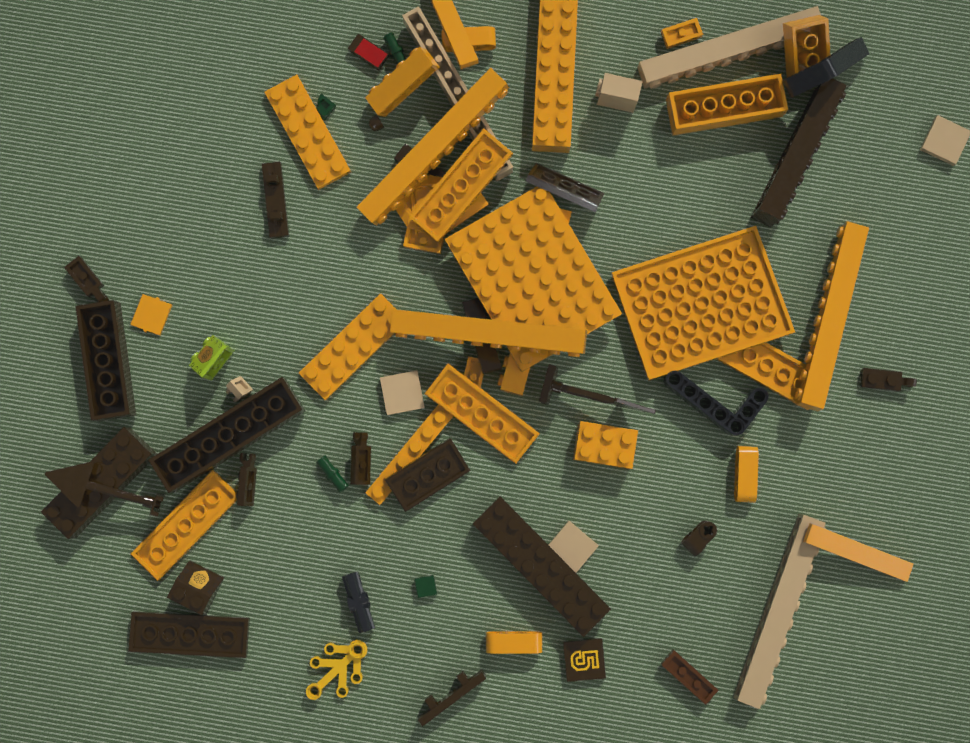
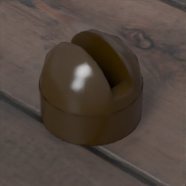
M377 114L369 120V127L373 131H379L384 128Z

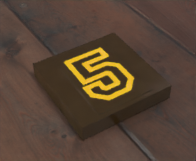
M602 638L563 641L567 682L606 678Z

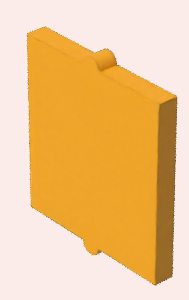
M142 294L130 325L143 329L144 332L149 331L161 336L172 304L161 301L158 297L153 298Z

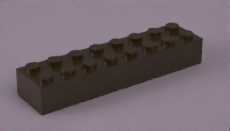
M832 78L816 86L750 218L770 228L775 223L778 224L780 220L784 219L788 212L785 208L795 198L796 193L794 191L803 182L805 177L803 173L811 166L813 162L811 157L820 148L821 142L819 141L830 128L828 124L838 112L836 108L846 96L844 92L846 84Z
M281 377L150 458L149 462L167 492L175 493L306 410L287 379Z
M501 496L473 522V525L583 637L611 610Z

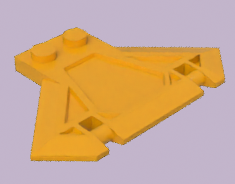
M428 175L423 182H418L413 187L414 191L408 197L405 196L400 201L401 204L396 211L407 226L403 247L441 254L444 237L440 242L436 241L409 216L442 177ZM482 193L479 194L448 232L489 205Z

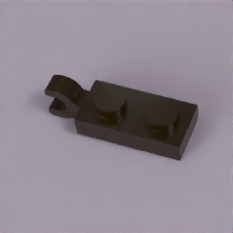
M77 256L64 267L88 297L94 295L99 302L109 301V298L101 291L104 284L81 256Z
M862 368L861 388L899 392L901 391V386L916 387L917 379L902 378V372Z
M367 432L353 433V441L356 446H351L350 485H370L371 446H367Z
M247 453L240 454L239 459L243 467H240L238 474L237 506H254L257 468L254 467L256 454H249V460L246 458Z

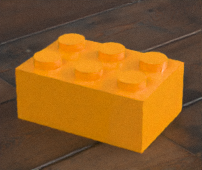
M816 15L783 23L787 78L830 55L828 18Z
M580 421L578 423L573 460L633 469L638 430Z

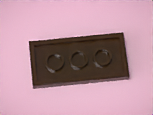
M535 163L526 178V182L593 212H596L604 196L603 192L538 163Z
M448 438L385 478V481L403 510L407 512L471 470L452 439Z

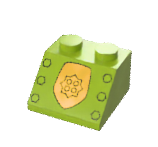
M214 335L205 339L202 344L203 348L191 357V363L189 364L197 374L212 381L235 351Z

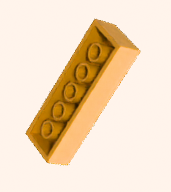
M781 74L669 92L666 98L672 136L780 118L788 111Z

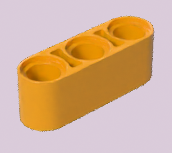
M464 27L474 51H488L496 48V32L494 27ZM442 30V47L445 52H453L445 32Z
M737 446L735 502L755 503L757 500L758 447Z
M486 632V653H542V632Z

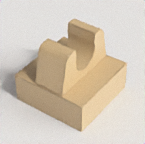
M241 376L231 380L226 385V393H233L235 395L234 402L241 400L253 391Z

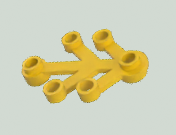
M354 640L350 645H335L332 642L325 645L324 652L327 655L346 653L347 655L343 659L312 657L310 660L312 668H333L319 682L311 683L307 687L306 695L309 699H318L322 694V689L338 673L339 682L336 694L340 698L346 697L349 692L346 686L347 665L352 660L353 673L351 675V682L359 684L362 681L361 659L367 654V645L362 640ZM328 645L333 646V652L327 651ZM356 646L361 648L360 653L355 652L354 648ZM314 659L319 660L318 666L313 664ZM355 674H358L360 676L359 681H355L353 679V676ZM313 687L318 689L317 694L312 693L311 689ZM340 688H344L346 690V693L344 695L339 693Z

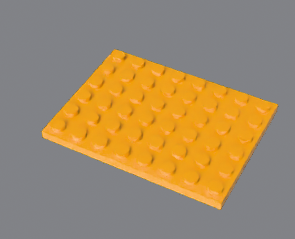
M538 186L445 238V242L491 320L587 330V334L622 315V312L549 191ZM506 345L521 372L553 355L548 354L549 350L541 349V353L529 352L527 347H521V351L510 350V346Z
M756 226L611 273L648 381L665 376L671 371H680L795 333Z

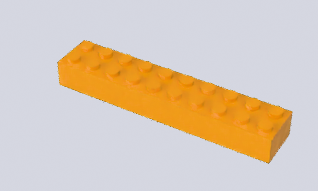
M539 0L532 151L569 153L578 0Z

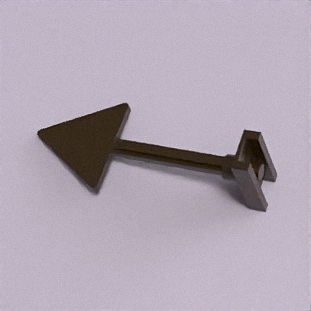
M551 364L548 365L539 402L549 405L552 392H563L606 404H616V406L652 414L656 413L654 409L619 398L614 399L607 395L564 385L563 382L556 381L558 367Z
M93 461L45 472V476L76 507H80L85 490L88 489L142 504L143 507L150 508V515L158 517L159 508L165 494L157 492L155 497L148 495L144 497L90 482L89 478L94 466Z

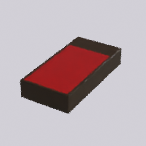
M357 34L348 47L349 52L378 71L389 57L387 52L360 34Z

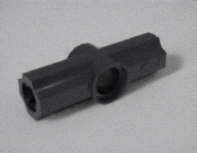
M359 572L342 576L347 593L348 607L354 615L358 632L362 633L374 629L375 624L370 611L369 597L367 592L364 591Z

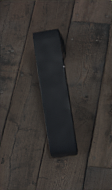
M859 37L820 62L784 79L783 83L790 98L795 97L838 76L870 53L863 38Z
M679 371L669 372L665 375L663 381L669 390L730 436L741 435L766 404L769 397L765 389H753L732 413ZM670 375L677 377L678 383L676 385H672L669 382ZM686 387H690L693 390L691 397L685 395L684 389ZM755 392L761 394L762 399L760 402L754 399ZM702 398L708 401V407L706 409L700 406V400ZM744 407L750 410L749 417L743 415L742 410ZM717 410H720L723 413V419L721 421L717 420L715 417V413ZM733 422H736L739 426L737 432L731 430Z

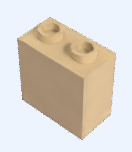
M605 73L604 78L599 79L595 94L598 97L597 105L633 113L639 99L642 81Z

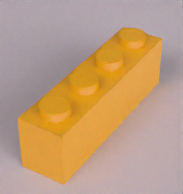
M422 47L413 49L405 61L399 62L392 73L385 75L378 86H374L369 90V94L365 99L377 115L386 117L440 68L427 49Z

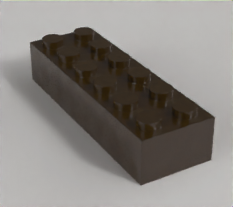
M110 300L75 306L91 421L100 422L136 416L121 303Z
M123 427L91 460L94 462L89 481L124 490L150 463L149 459L157 455V453L132 428ZM86 489L80 507H76L60 492L41 513L67 539H74L116 497Z

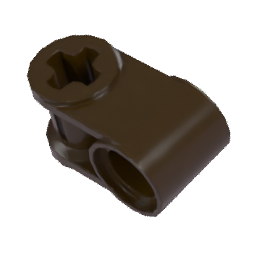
M701 521L684 537L681 544L694 557L698 556L716 536V525L710 521ZM704 526H711L709 528V530L711 531L709 534L704 533Z

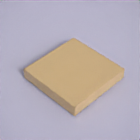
M937 115L920 150L954 166L957 164L967 143L970 130Z
M418 370L380 377L387 415L425 408Z
M568 521L548 544L575 573L599 546L571 521Z

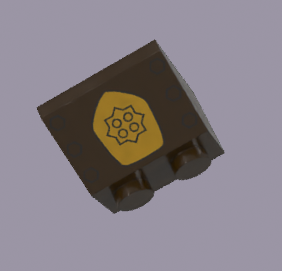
M190 560L176 578L167 598L203 615L208 612L225 577Z

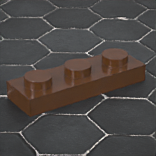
M672 650L661 662V665L705 705L718 692L714 685L675 650Z

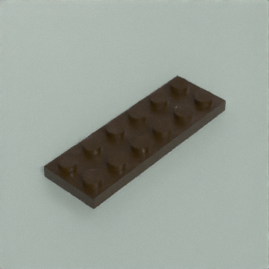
M133 611L131 612L128 652L247 658L250 618Z

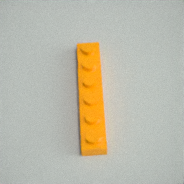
M437 405L365 493L381 505L392 492L385 478L420 457L454 416L440 405Z

